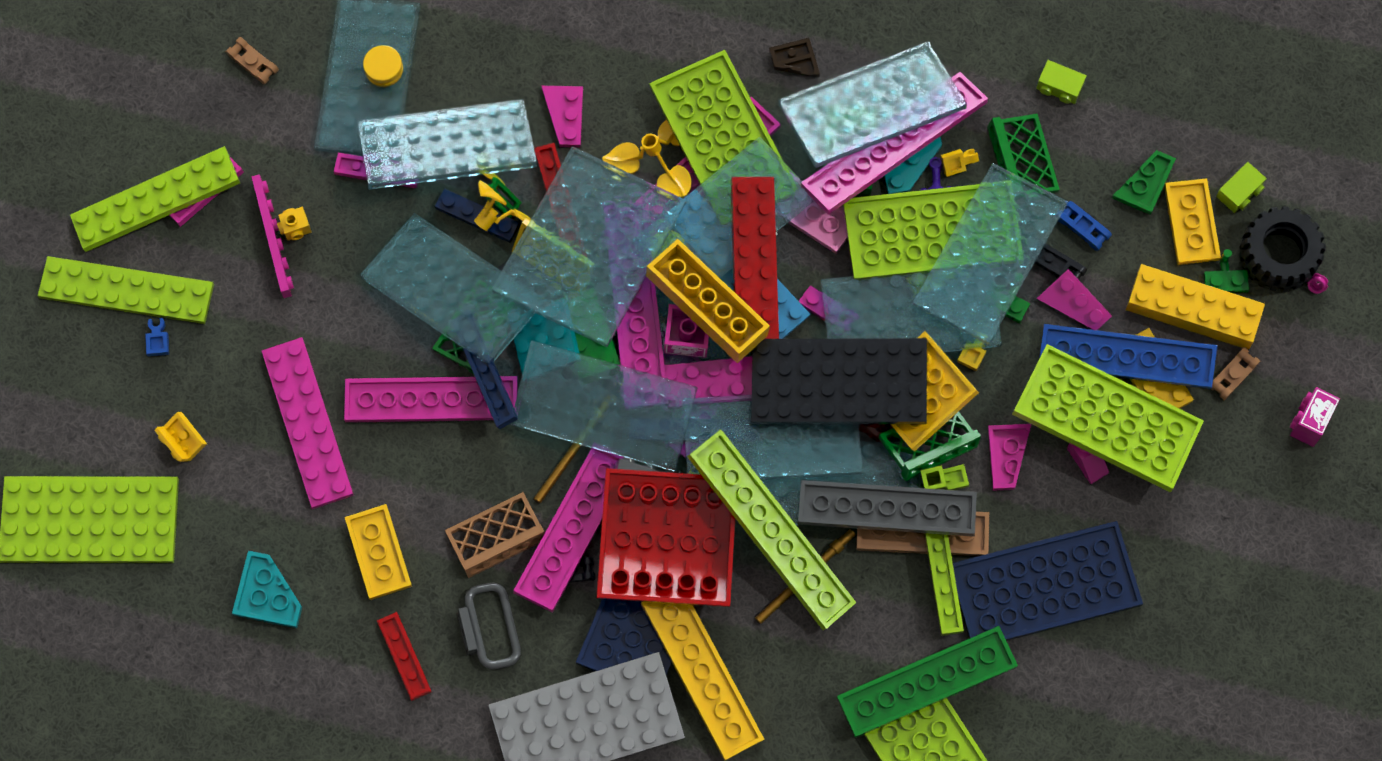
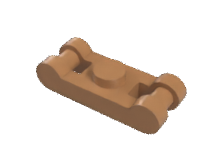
M242 37L235 41L236 44L232 48L229 47L225 51L229 57L264 85L269 81L268 78L272 74H276L279 71L273 62L256 51ZM243 49L246 52L241 57L238 53ZM264 66L266 69L260 72L259 70Z
M1244 347L1213 380L1211 390L1215 389L1220 394L1219 397L1225 401L1261 361L1257 357L1253 358L1249 354V350ZM1242 360L1248 364L1246 368L1239 364ZM1223 380L1229 385L1227 388L1221 384Z

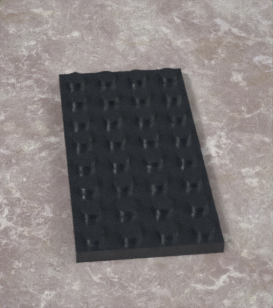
M927 338L764 339L753 349L751 423L927 424Z

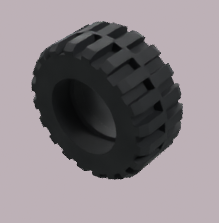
M1282 206L1281 210H1278L1277 207H1272L1268 213L1267 211H1262L1258 214L1257 218H1253L1243 235L1239 247L1241 249L1239 253L1240 260L1244 261L1242 267L1244 270H1249L1250 274L1248 277L1252 281L1257 279L1259 286H1270L1269 290L1271 291L1281 288L1282 292L1289 291L1291 287L1296 290L1302 284L1309 282L1324 259L1323 254L1326 250V244L1322 243L1325 239L1323 232H1318L1320 226L1317 222L1312 223L1310 221L1312 218L1310 215L1306 214L1304 216L1300 214L1301 210L1295 208L1294 211H1291L1289 207ZM1273 234H1282L1290 237L1299 246L1301 252L1300 260L1293 264H1281L1272 260L1265 252L1263 246L1264 239Z

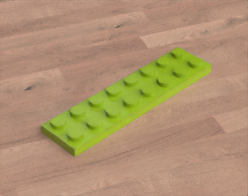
M224 146L70 214L81 246L87 252L240 184V180Z
M47 256L38 297L47 300L205 324L214 283Z

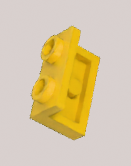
M177 412L164 426L155 429L158 439L170 449L172 457L180 462L191 461L207 445L182 412Z

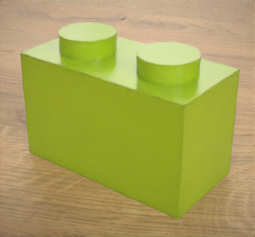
M1048 60L1036 89L1040 90L1044 95L1058 97L1064 103L1075 104L1087 75Z
M1247 162L1219 189L1216 197L1233 213H1236L1239 209L1243 211L1250 204L1251 201L1249 199L1253 195L1257 197L1265 189L1263 185L1267 178Z

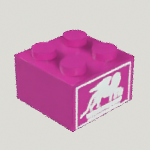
M669 304L664 353L706 358L709 336L677 305Z
M1318 387L1312 393L1308 391L1298 408L1297 415L1290 424V428L1293 429L1290 436L1314 447L1322 437L1340 398Z

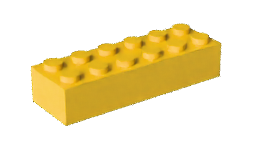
M679 239L675 240L647 265L646 277L736 363L740 362L768 336L770 325Z
M1141 264L1126 310L1241 348L1245 347L1249 350L1254 342L1265 304Z

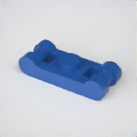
M1069 201L1065 205L1066 209L1056 215V219L1085 240L1095 251H1099L1102 243L1112 236L1111 232L1074 202ZM1071 214L1077 216L1074 220L1070 218ZM1094 230L1099 234L1096 238L1091 235Z

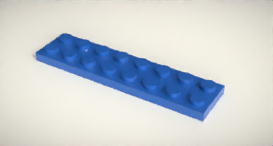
M1044 324L1040 357L1045 346L1048 344L1114 377L1212 389L1217 345Z

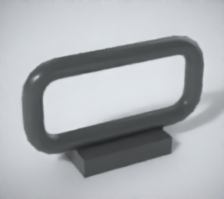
M495 582L471 587L465 595L466 607L459 608L457 612L467 656L477 652L480 663L488 669H500L514 665L521 656V647L505 588ZM495 591L499 595L512 647V655L510 657L491 661L486 656L473 602L476 594Z

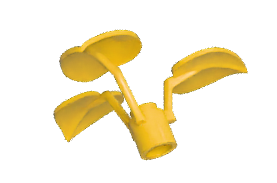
M667 119L660 125L658 136L650 133L642 138L640 150L635 144L626 142L616 146L607 155L602 157L603 162L613 172L619 175H631L639 170V159L643 158L644 152L649 156H657L666 172L660 175L657 180L659 192L668 198H683L690 192L692 181L688 170L683 166L676 165L669 171L660 155V143L664 145L671 143L674 146H680Z
M479 164L476 165L475 170H479L490 180L493 177L498 178L505 185L495 173ZM481 180L478 182L480 196L492 198L491 202L487 200L485 207L474 220L483 230L488 231L494 222L498 224L509 215L516 216L522 221L527 218L535 224L529 216L515 208L497 217L498 212L492 208L495 201H498L506 206V201L489 185Z

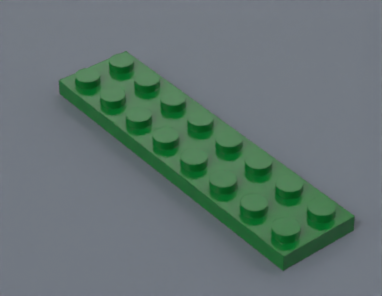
M997 626L837 696V700L854 737L857 738L1017 668L1018 664L1000 626Z

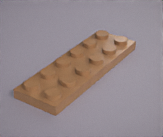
M976 512L975 536L948 535L951 555L982 556L988 554L989 512ZM857 528L856 550L928 554L925 533Z

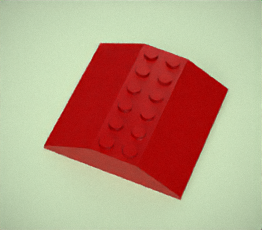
M606 468L597 598L730 607L735 517L701 474Z

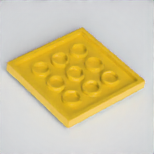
M926 331L918 338H927V424H891L914 452L979 393Z

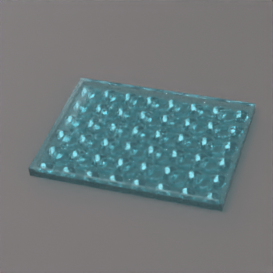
M572 146L496 280L492 292L608 347L646 277L647 265L659 254L682 212L686 200Z

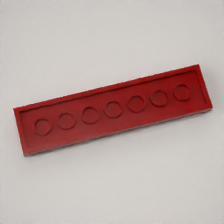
M731 177L734 292L770 325L768 336L765 339H779L774 177Z

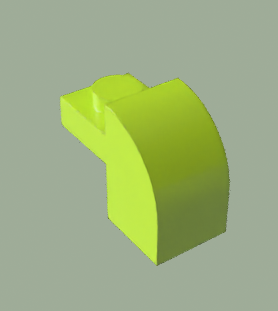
M964 464L943 469L941 465L920 470L926 489L958 490L970 487Z

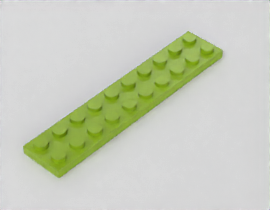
M721 429L687 456L822 630L827 629L856 603Z

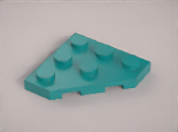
M938 137L884 175L888 194L911 191L919 177L929 166L930 160L941 149V137Z
M248 551L232 611L233 616L297 628L302 606L271 556Z

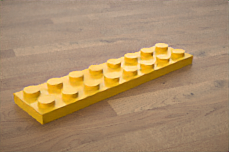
M641 602L646 615L724 761L763 741V735L693 605Z

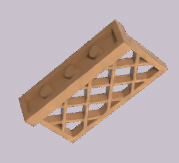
M524 492L445 530L468 578L538 545L545 534ZM522 500L525 505L522 513L513 511V505ZM498 511L506 513L503 522L492 520L494 513ZM510 514L520 517L517 527L506 524ZM524 518L532 520L535 524L534 527L528 530L521 528ZM476 522H486L483 532L473 530ZM490 524L500 526L497 536L487 534ZM504 528L515 531L512 538H501ZM460 530L467 532L463 542L455 540L452 534ZM470 534L481 536L477 546L467 543ZM485 538L495 540L493 547L489 549L481 546ZM465 547L475 550L474 556L467 560H464L462 556Z

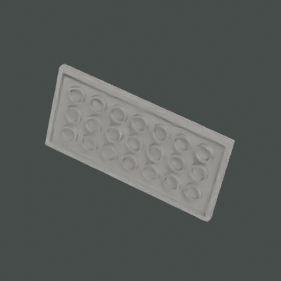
M659 652L489 704L505 761H613L685 738Z

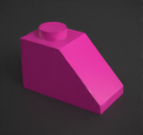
M1069 443L1067 450L1090 484L1109 474L1105 460Z

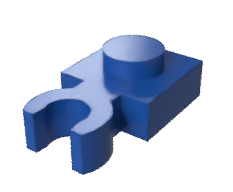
M160 318V324L155 327L153 326L152 319H149L148 327L152 333L146 334L147 356L169 355V336L167 332H162L165 329V321L163 318Z

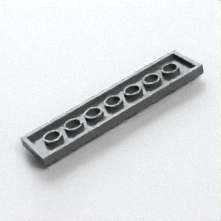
M801 480L798 524L975 536L977 492Z

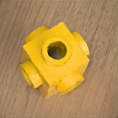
M303 207L297 209L290 208L279 214L281 222H278L277 225L280 234H285L287 240H299L304 235L312 233Z

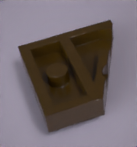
M809 38L769 48L774 70L820 77Z

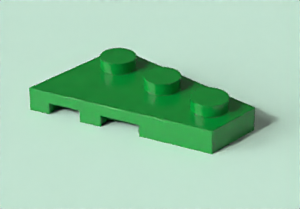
M1156 150L1139 170L1115 192L1112 199L1151 215L1176 158Z

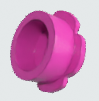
M1315 273L1308 282L1309 290L1315 294L1322 293L1328 288V279L1319 273Z

